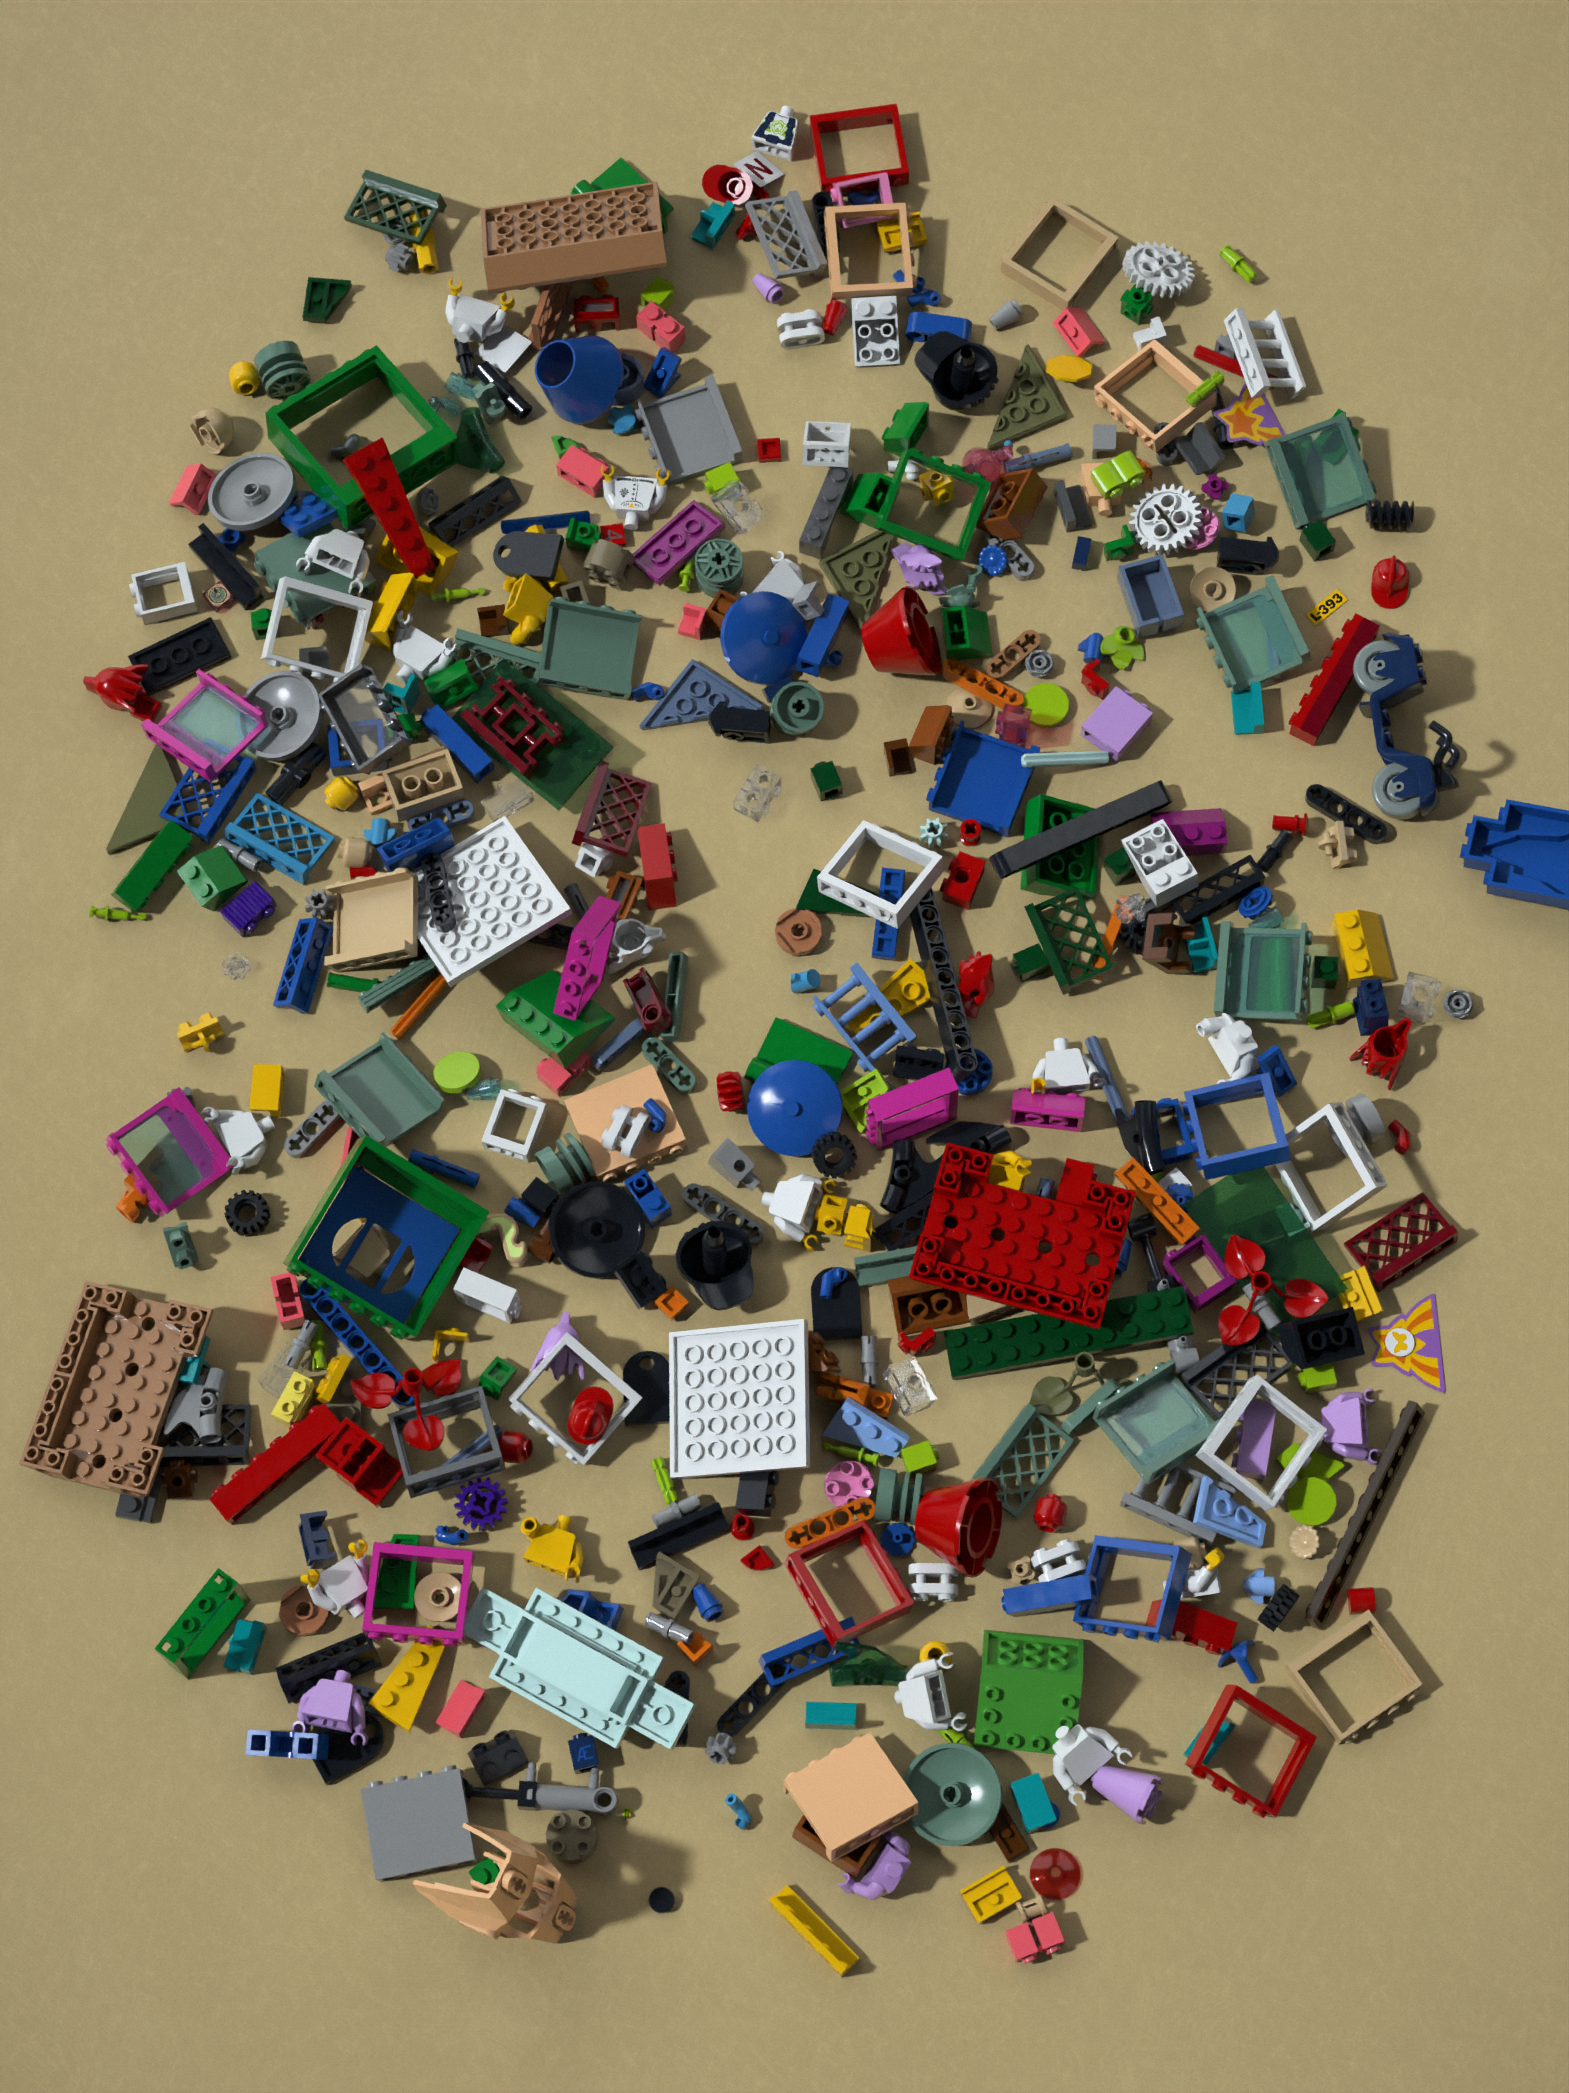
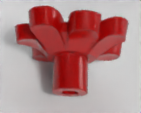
M747 213L746 219L741 223L742 227L736 230V234H738L737 239L743 240L747 234H751L754 237L758 236Z

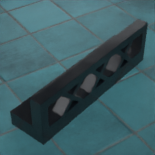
M502 475L427 524L441 541L453 547L521 503L522 500L510 479ZM509 489L514 500L507 504L500 503L502 493ZM485 504H494L492 514L489 516L481 515ZM468 515L475 516L472 527H462L465 517ZM449 527L456 528L455 538L447 542L442 532Z
M202 523L198 526L201 535L188 544L189 548L246 611L263 598L260 585L210 529Z
M1248 855L1200 882L1198 887L1171 900L1170 903L1180 917V925H1194L1200 922L1203 917H1209L1244 897L1250 890L1263 886L1265 875L1252 856ZM1247 863L1255 872L1250 876L1238 874L1240 867ZM1224 876L1235 878L1233 885L1228 888L1218 886L1219 880ZM1203 888L1214 889L1213 897L1209 899L1198 896ZM1188 899L1194 901L1193 908L1184 912L1178 902Z
M934 1191L872 1231L876 1240L880 1239L887 1252L897 1250L923 1232L924 1220L927 1219L925 1216L926 1210L931 1205ZM912 1218L921 1219L920 1229L917 1231L906 1230V1222ZM891 1231L901 1232L900 1241L891 1247L885 1235ZM904 1233L910 1234L909 1236L903 1239Z
M719 1502L630 1540L628 1541V1546L640 1570L656 1563V1555L659 1551L670 1557L729 1531V1527L722 1513V1508Z
M362 1632L275 1669L280 1686L289 1704L301 1699L302 1695L313 1686H316L320 1679L334 1680L338 1670L350 1673V1678L382 1666L373 1640ZM367 1640V1644L356 1647L357 1644ZM339 1651L342 1652L340 1655L333 1657V1654ZM319 1661L317 1664L309 1666L310 1663ZM290 1671H295L293 1674L288 1675L286 1677H284L283 1675Z

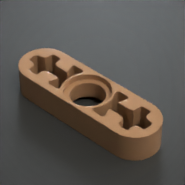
M1034 630L1024 631L987 663L986 675L999 682L1004 680L1025 662L1026 657L1031 652L1039 649L1040 635ZM1026 639H1028V640L1034 639V645H1032L1031 643H1029L1028 645L1025 646V644H1026ZM1015 651L1020 655V658L1016 661H1011L1007 658V654ZM1003 660L1004 665L1001 667L1000 674L998 672L993 674L992 668L998 669L1002 665Z

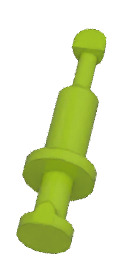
M694 557L684 564V569L679 573V577L683 579L682 584L679 585V590L682 592H689V581L694 579L695 575L692 572Z
M445 587L444 592L434 593L430 591L431 602L445 599L446 603H449L450 599L465 598L469 594L479 593V595L485 594V589L468 590L464 588L448 590V587Z
M92 905L90 908V917H93V915L105 916L104 921H108V918L128 920L130 918L146 919L145 913L141 912L140 915L130 914L129 911L110 909L109 905H106V909H97Z
M823 1442L824 1449L837 1451L839 1455L856 1459L861 1464L863 1460L872 1462L873 1466H877L879 1463L880 1454L865 1453L866 1449L863 1447L857 1450L846 1446L836 1447L830 1445V1442Z

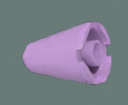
M1109 1765L1100 1767L1090 1778L1095 1790L1141 1825L1146 1823L1143 1820L1144 1817L1150 1818L1157 1807L1162 1791L1158 1790L1159 1783L1164 1785V1779L1157 1775Z

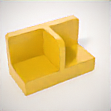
M253 1065L250 1095L251 1111H269L271 1117H281L285 1071L282 1065Z

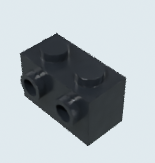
M776 1470L740 1474L735 1507L739 1513L747 1516H771V1509H774L776 1504L774 1489L775 1485H778L779 1472Z

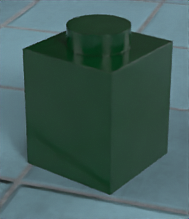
M1322 520L1306 524L1302 528L1299 539L1313 561L1334 551L1336 540Z
M825 761L819 762L813 768H810L811 779L820 801L842 794V783L833 761L827 763Z
M1124 847L1105 856L1103 868L1115 886L1136 875V870Z
M1038 943L1014 953L1010 966L1016 977L1019 976L1021 981L1024 982L1048 972L1049 962Z
M1314 956L1311 971V988L1335 989L1338 980L1339 957Z

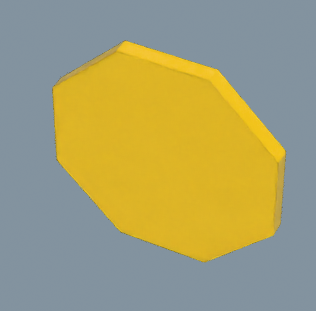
M1059 355L1047 360L1046 373L1059 381L1074 383L1091 377L1092 364L1081 357Z

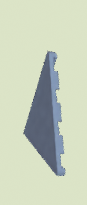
M692 659L639 726L641 730H649L709 720V714L719 701H724L725 707L764 710V706Z

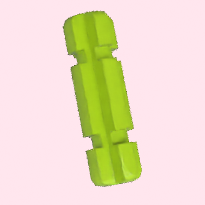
M1215 372L1210 376L1211 379H1206L1194 389L1195 392L1192 391L1186 396V401L1191 407L1196 406L1200 403V399L1206 398L1216 390L1215 387H1219L1225 382L1224 376L1220 372Z
M655 1458L651 1461L653 1470L656 1471L655 1476L661 1492L664 1493V1500L667 1505L674 1501L676 1503L678 1496L676 1491L673 1490L674 1485L668 1469H665L664 1458Z

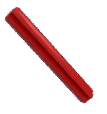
M1197 345L1195 348L1194 358L1244 378L1238 360L1201 345ZM1267 373L1268 378H1278L1275 375Z

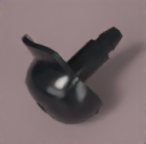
M939 331L933 334L915 355V365L931 385L936 400L950 410L964 411L976 408L978 404L984 403L985 398L991 396L990 391L994 390V384L999 382L997 362L989 349L981 344L967 342L947 331Z
M712 1220L707 1223H701L697 1228H692L691 1231L684 1233L675 1256L677 1269L682 1278L694 1287L699 1297L707 1306L718 1311L727 1310L743 1304L752 1296L754 1288L751 1268L752 1246L744 1230L735 1224L724 1222L723 1220Z

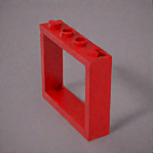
M897 104L810 115V131L821 192L831 195L830 189H833V183L883 172L888 174L890 187L909 184V169ZM893 124L900 168L827 178L819 134ZM876 180L841 188V192H860L869 189L879 190Z
M865 1520L788 1554L784 1563L832 1648H836L908 1614L914 1605L910 1597V1590L906 1589L903 1585L899 1571L893 1568L886 1549L880 1546L876 1539L875 1531H871ZM858 1539L897 1606L844 1631L806 1567L805 1562Z
M1226 1684L1185 1765L1192 1769L1191 1773L1202 1780H1205V1778L1212 1782L1211 1786L1223 1793L1227 1791L1232 1794L1231 1799L1244 1806L1245 1804L1253 1808L1252 1812L1262 1818H1265V1816L1276 1817L1317 1736L1238 1685ZM1234 1701L1295 1740L1264 1803L1202 1764Z

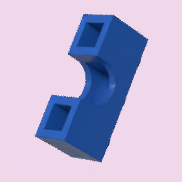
M248 1729L246 1755L328 1760L330 1734Z

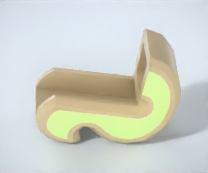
M504 1213L487 1216L476 1236L487 1239L500 1234L508 1265L512 1267L523 1266L528 1260V1250L524 1241L518 1244L520 1231L513 1217Z

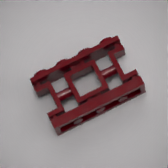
M499 676L497 678L498 683L491 686L498 695L483 710L474 703L470 711L466 709L461 714V717L529 781L535 775L533 770L540 767L534 757L548 742L556 749H558L561 742L565 743L567 741L563 735L565 730L557 722L551 724L547 720L549 715L540 707L536 710L532 706L534 703L532 699L525 693L520 695L516 691L518 687L509 678L505 681ZM506 689L523 707L520 708L516 703H513L505 711L501 705L508 697L503 690ZM494 713L499 717L491 725L498 732L496 735L477 719L479 715L485 721ZM518 713L529 724L512 739L503 728ZM537 718L554 736L551 737L545 731L538 739L534 738L532 734L539 728L534 719ZM525 742L530 746L523 754L529 761L527 764L508 747L510 744L516 750Z

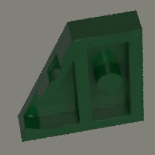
M308 277L302 316L303 321L326 323L351 289V280Z

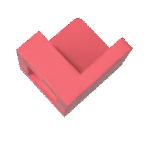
M684 603V615L678 629V634L700 640L706 625V608Z

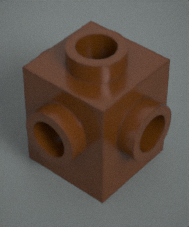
M184 1459L172 1460L170 1464L166 1465L164 1472H161L162 1487H166L167 1498L193 1496L195 1491L194 1484L198 1483L197 1470L192 1469V1462H185Z

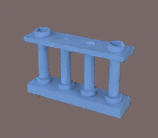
M855 963L850 967L853 974L850 975V979L822 1002L816 995L813 997L815 1002L813 1008L820 1017L824 1014L858 1055L860 1059L857 1063L866 1073L868 1070L870 1072L873 1071L875 1068L872 1064L899 1042L907 1040L909 1044H912L917 1040V1036L861 966ZM862 985L867 991L864 994L865 998L836 1020L828 1011V1008L854 987ZM877 1003L882 1009L879 1013L880 1016L854 1037L850 1038L842 1027L871 1004L874 1006ZM892 1022L897 1028L894 1031L895 1034L865 1057L857 1046L885 1023L889 1024Z

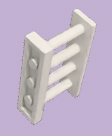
M1235 308L1224 320L1251 398H1259L1270 387H1286L1290 399H1294L1306 388V384L1279 310L1275 309L1265 320H1247L1243 308ZM1251 329H1265L1268 339H1254ZM1258 348L1272 349L1276 359H1262ZM1265 368H1279L1283 378H1268Z

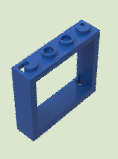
M1269 1072L1184 1092L1186 1101L1182 1102L1185 1116L1190 1115V1120H1187L1186 1123L1189 1135L1194 1134L1195 1138L1191 1139L1194 1153L1199 1152L1200 1157H1196L1195 1160L1198 1170L1203 1169L1205 1180L1291 1161ZM1263 1093L1276 1143L1208 1158L1196 1108Z
M1095 1535L1085 1574L1096 1577L1099 1597L1111 1553L1172 1561L1155 1628L1094 1619L1098 1602L1076 1606L1073 1621L1082 1626L1083 1631L1095 1633L1096 1630H1100L1109 1636H1117V1633H1120L1127 1638L1135 1640L1138 1639V1636L1145 1637L1148 1641L1159 1643L1160 1639L1170 1641L1192 1554L1181 1546Z

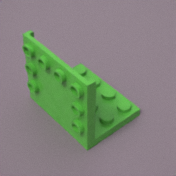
M984 1630L974 1746L1055 1754L1052 1747L1058 1741L1055 1735L1056 1731L1061 1726H1067L1071 1730L1075 1725H1078L1083 1682L1084 1640Z

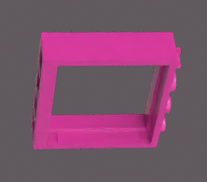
M599 895L572 931L553 1011L554 1014L576 1021L602 985L621 907L620 902Z
M950 1068L868 1100L866 1136L871 1144H875L877 1151L893 1145L895 1140L908 1139L957 1119L959 1088Z
M374 1542L362 1627L364 1635L368 1636V1638L376 1639V1641H381L383 1637L393 1638L394 1642L407 1643L408 1640H418L417 1643L422 1645H432L433 1642H441L446 1647L457 1646L458 1644L464 1645L475 1560L473 1551ZM381 1558L463 1565L455 1631L372 1624Z

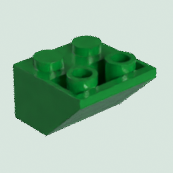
M880 472L858 474L839 513L875 528L892 478ZM899 485L898 491H897V493H896V496H895L893 505H894V503H895V501H896V499H897V497H898V495H899V493H900V485Z
M968 606L942 608L941 622L946 659L965 660L993 656L986 612Z

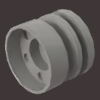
M1359 1093L1346 1101V1111L1360 1136L1367 1144L1371 1145L1386 1136L1382 1119L1373 1103L1365 1094ZM1328 1118L1325 1119L1333 1141L1346 1156H1349Z

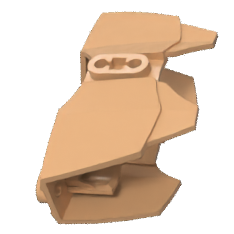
M464 1823L462 1826L492 1843L507 1856L505 1858L493 1852H484V1856L492 1859L500 1868L494 1883L484 1885L471 1880L470 1883L475 1890L471 1891L437 1882L435 1884L418 1880L413 1882L417 1891L433 1902L440 1910L444 1911L447 1916L458 1920L457 1923L494 1940H498L499 1936L505 1938L537 1939L556 1944L562 1937L563 1931H569L576 1920V1913L573 1910L576 1907L577 1897L561 1873L553 1866L545 1854L506 1831L494 1830L471 1823ZM534 1876L554 1887V1889L534 1881ZM531 1889L536 1891L540 1898L538 1906L535 1909L526 1911L519 1910L530 1895ZM512 1917H515L535 1927L528 1932L510 1926L507 1923Z

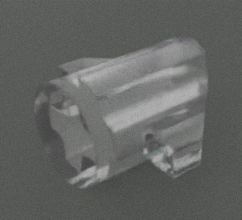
M1142 894L1120 896L1116 900L1119 907L1115 913L1122 923L1129 924L1134 918L1139 922L1145 919V898Z

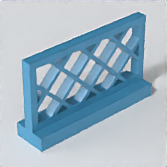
M256 793L233 823L230 822L225 828V836L228 841L237 846L245 847L247 852L262 859L264 863L302 885L306 883L309 879V873L335 841L334 836L259 793ZM260 802L267 806L268 811L254 813V807ZM283 815L287 818V822L274 825L272 816ZM270 818L271 825L257 827L256 819ZM253 820L255 828L245 830L240 825L243 821ZM302 826L306 828L307 834L293 836L292 827ZM289 828V837L277 839L275 830ZM272 831L274 836L272 840L264 841L259 836V833ZM321 837L326 840L322 846H312L311 838ZM308 839L310 848L296 850L295 841ZM292 842L293 851L283 852L279 849L278 844ZM311 853L312 860L308 865L299 861L298 855Z

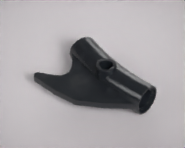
M1134 1101L1135 1112L1131 1120L1126 1117L1121 1108L1115 1109L1119 1132L1128 1153L1150 1175L1165 1171L1166 1168L1158 1132L1156 1101Z
M959 1121L926 1138V1144L946 1145L948 1142L990 1154H995L1012 1144L1011 1137L1003 1124L999 1126L982 1122Z
M908 1139L895 1140L893 1142L890 1174L885 1192L879 1204L880 1207L888 1212L898 1214L901 1210L911 1206L934 1191L943 1154L934 1162L929 1163L920 1157L914 1141Z

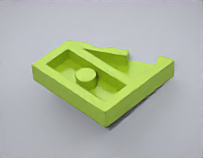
M877 1068L840 1091L843 1105L860 1133L865 1132L867 1129L866 1109H868V1100L890 1091L889 1085Z

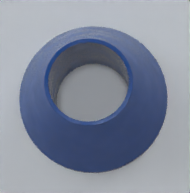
M584 336L555 340L547 344L540 351L536 359L535 376L550 405L560 418L574 424H587L603 416L616 401L614 396L619 385L622 386L624 365L621 354L613 343L599 336Z

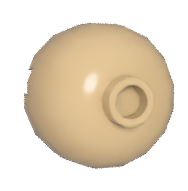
M211 407L205 408L190 417V420H193L190 429L195 439L202 447L206 443L211 448L208 451L211 454H218L231 444L234 437L233 420L229 414Z

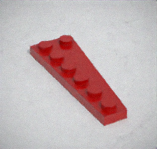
M383 437L344 458V464L408 571L414 574L415 579L433 570L435 565Z

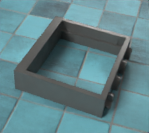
M482 1386L473 1389L469 1388L466 1391L453 1395H446L430 1402L420 1403L422 1418L428 1415H435L439 1419H443L481 1407L493 1451L414 1475L411 1472L401 1431H403L407 1422L418 1419L416 1406L399 1409L397 1412L387 1414L410 1498L506 1470Z

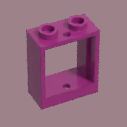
M1204 1235L1198 1238L1196 1236L1189 1238L1184 1243L1183 1248L1178 1251L1173 1249L1164 1256L1162 1268L1168 1276L1172 1275L1176 1287H1185L1187 1302L1194 1313L1205 1308L1236 1286L1237 1280L1228 1273L1224 1262ZM1200 1249L1222 1280L1194 1297L1173 1266Z

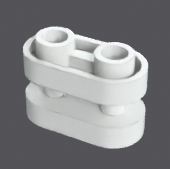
M807 309L798 313H783L777 319L778 331L781 332L779 336L781 347L794 349L822 343L825 340L823 328L820 327L822 325L820 312L814 309Z
M623 1104L620 1108L616 1107L611 1118L613 1123L610 1129L606 1128L604 1130L601 1141L604 1142L603 1147L614 1151L616 1146L622 1147L620 1154L630 1159L646 1131L650 1116L640 1112L637 1117L631 1116L633 1109ZM626 1126H632L627 1137H621Z
M1065 1539L1058 1542L1055 1548L1048 1550L1047 1547H1044L1033 1553L1034 1556L1031 1558L1034 1569L1042 1568L1044 1572L1038 1577L1039 1582L1078 1576L1086 1572L1087 1566L1083 1559L1076 1561L1074 1556L1080 1552L1077 1541L1071 1542L1070 1539ZM1066 1560V1565L1053 1569L1051 1564Z
M948 1563L909 1564L908 1575L916 1577V1583L908 1585V1589L911 1592L910 1596L913 1597L914 1601H928V1597H938V1601L949 1602L953 1601V1597L958 1596V1585L951 1583V1578L957 1577L958 1571ZM926 1578H941V1583H926Z

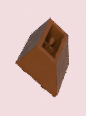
M952 706L925 707L909 744V756L933 765L937 757L942 758L946 747L944 745L945 740L951 737L954 729L952 724L955 716H952Z
M808 1331L809 1370L832 1373L842 1371L838 1366L840 1363L839 1359L833 1352H828L824 1344L826 1342L818 1332Z

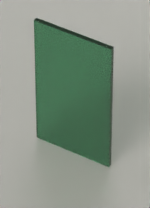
M504 658L481 683L479 689L474 691L452 717V720L480 748L558 811L614 748L613 745ZM499 676L505 681L509 678L518 687L516 691L520 695L525 693L534 702L532 706L536 710L540 707L549 715L547 720L551 724L557 722L565 730L563 733L567 739L565 743L561 742L558 749H556L548 742L534 757L540 767L533 770L535 775L529 781L461 717V714L466 709L469 711L472 709L474 703L483 710L498 695L491 686L498 683L497 678ZM506 689L503 690L508 697L501 705L505 711L513 703H516L520 708L523 707ZM495 713L487 721L480 715L477 717L495 735L498 733L491 726L499 718ZM517 713L503 730L514 739L529 723ZM537 718L534 719L539 726L532 734L534 738L538 739L545 731L551 737L554 736ZM526 742L518 750L511 744L508 746L526 764L529 762L523 756L530 748Z
M1264 1167L1227 1175L1184 1203V1206L1224 1264L1227 1244L1232 1235L1235 1234L1256 1243L1262 1248L1265 1254V1264L1260 1271L1268 1273L1271 1277V1283H1275L1276 1287L1285 1294L1286 1284L1290 1280L1298 1278L1311 1281L1322 1288L1328 1296L1327 1302L1348 1289ZM1248 1275L1244 1279L1236 1280L1243 1290V1287L1251 1283L1252 1278ZM1270 1289V1292L1264 1295L1266 1299L1269 1298L1271 1301L1270 1306L1281 1321L1280 1324L1302 1319L1293 1317L1286 1311V1298L1280 1297L1273 1289ZM1277 1326L1270 1330L1274 1337L1279 1336Z

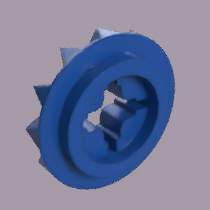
M1265 886L1250 890L1239 903L1238 909L1240 914L1244 918H1250L1251 920L1256 916L1261 917L1264 911H1268L1267 907L1273 904L1272 899L1274 895Z

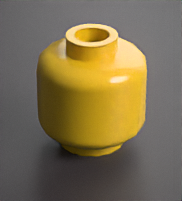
M243 361L234 364L230 368L229 379L234 392L241 395H250L258 389L260 379L254 364Z
M337 776L324 789V793L327 796L324 801L333 810L336 808L343 811L347 810L358 799L357 790L359 788L347 776L344 778Z
M941 1641L927 1642L920 1651L919 1663L933 1659L934 1656H936V1661L940 1659L941 1655L951 1652L950 1648ZM952 1655L946 1656L945 1661L947 1664H951ZM942 1667L938 1668V1670H942L943 1673H945L948 1670Z

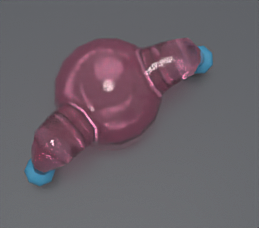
M1006 440L1004 447L997 451H991L984 447L970 449L963 457L962 467L965 468L964 472L972 475L973 472L980 473L986 477L985 480L992 483L1000 475L1001 465L1013 457V442Z

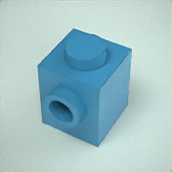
M1231 493L1222 511L1224 529L1241 532L1247 531L1255 515L1253 497Z

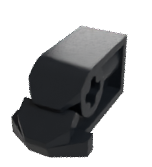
M1221 537L1216 567H1220L1229 573L1260 574L1263 571L1272 569L1279 561V550L1272 537H1267L1266 542Z
M719 701L709 714L708 724L716 736L721 737L722 735L723 738L729 740L769 744L771 728L770 711L725 707L724 701Z

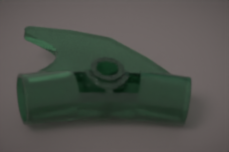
M469 407L462 410L460 413L459 429L456 433L458 437L457 464L471 469L488 471L490 474L498 472L504 466L505 460L489 436L480 408Z
M834 1642V1649L846 1654L848 1658L841 1663L830 1664L829 1672L832 1687L849 1685L899 1687V1682L906 1680L908 1666L900 1664L880 1649L857 1643Z

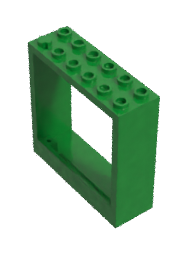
M377 345L371 349H366L355 359L346 361L340 368L328 372L322 379L315 383H310L305 389L297 394L290 395L287 400L277 406H272L265 413L268 439L317 496L336 510L337 519L348 531L375 515L355 480L352 479L339 487L290 430L375 377H378L427 432L390 455L406 495L458 463V437Z

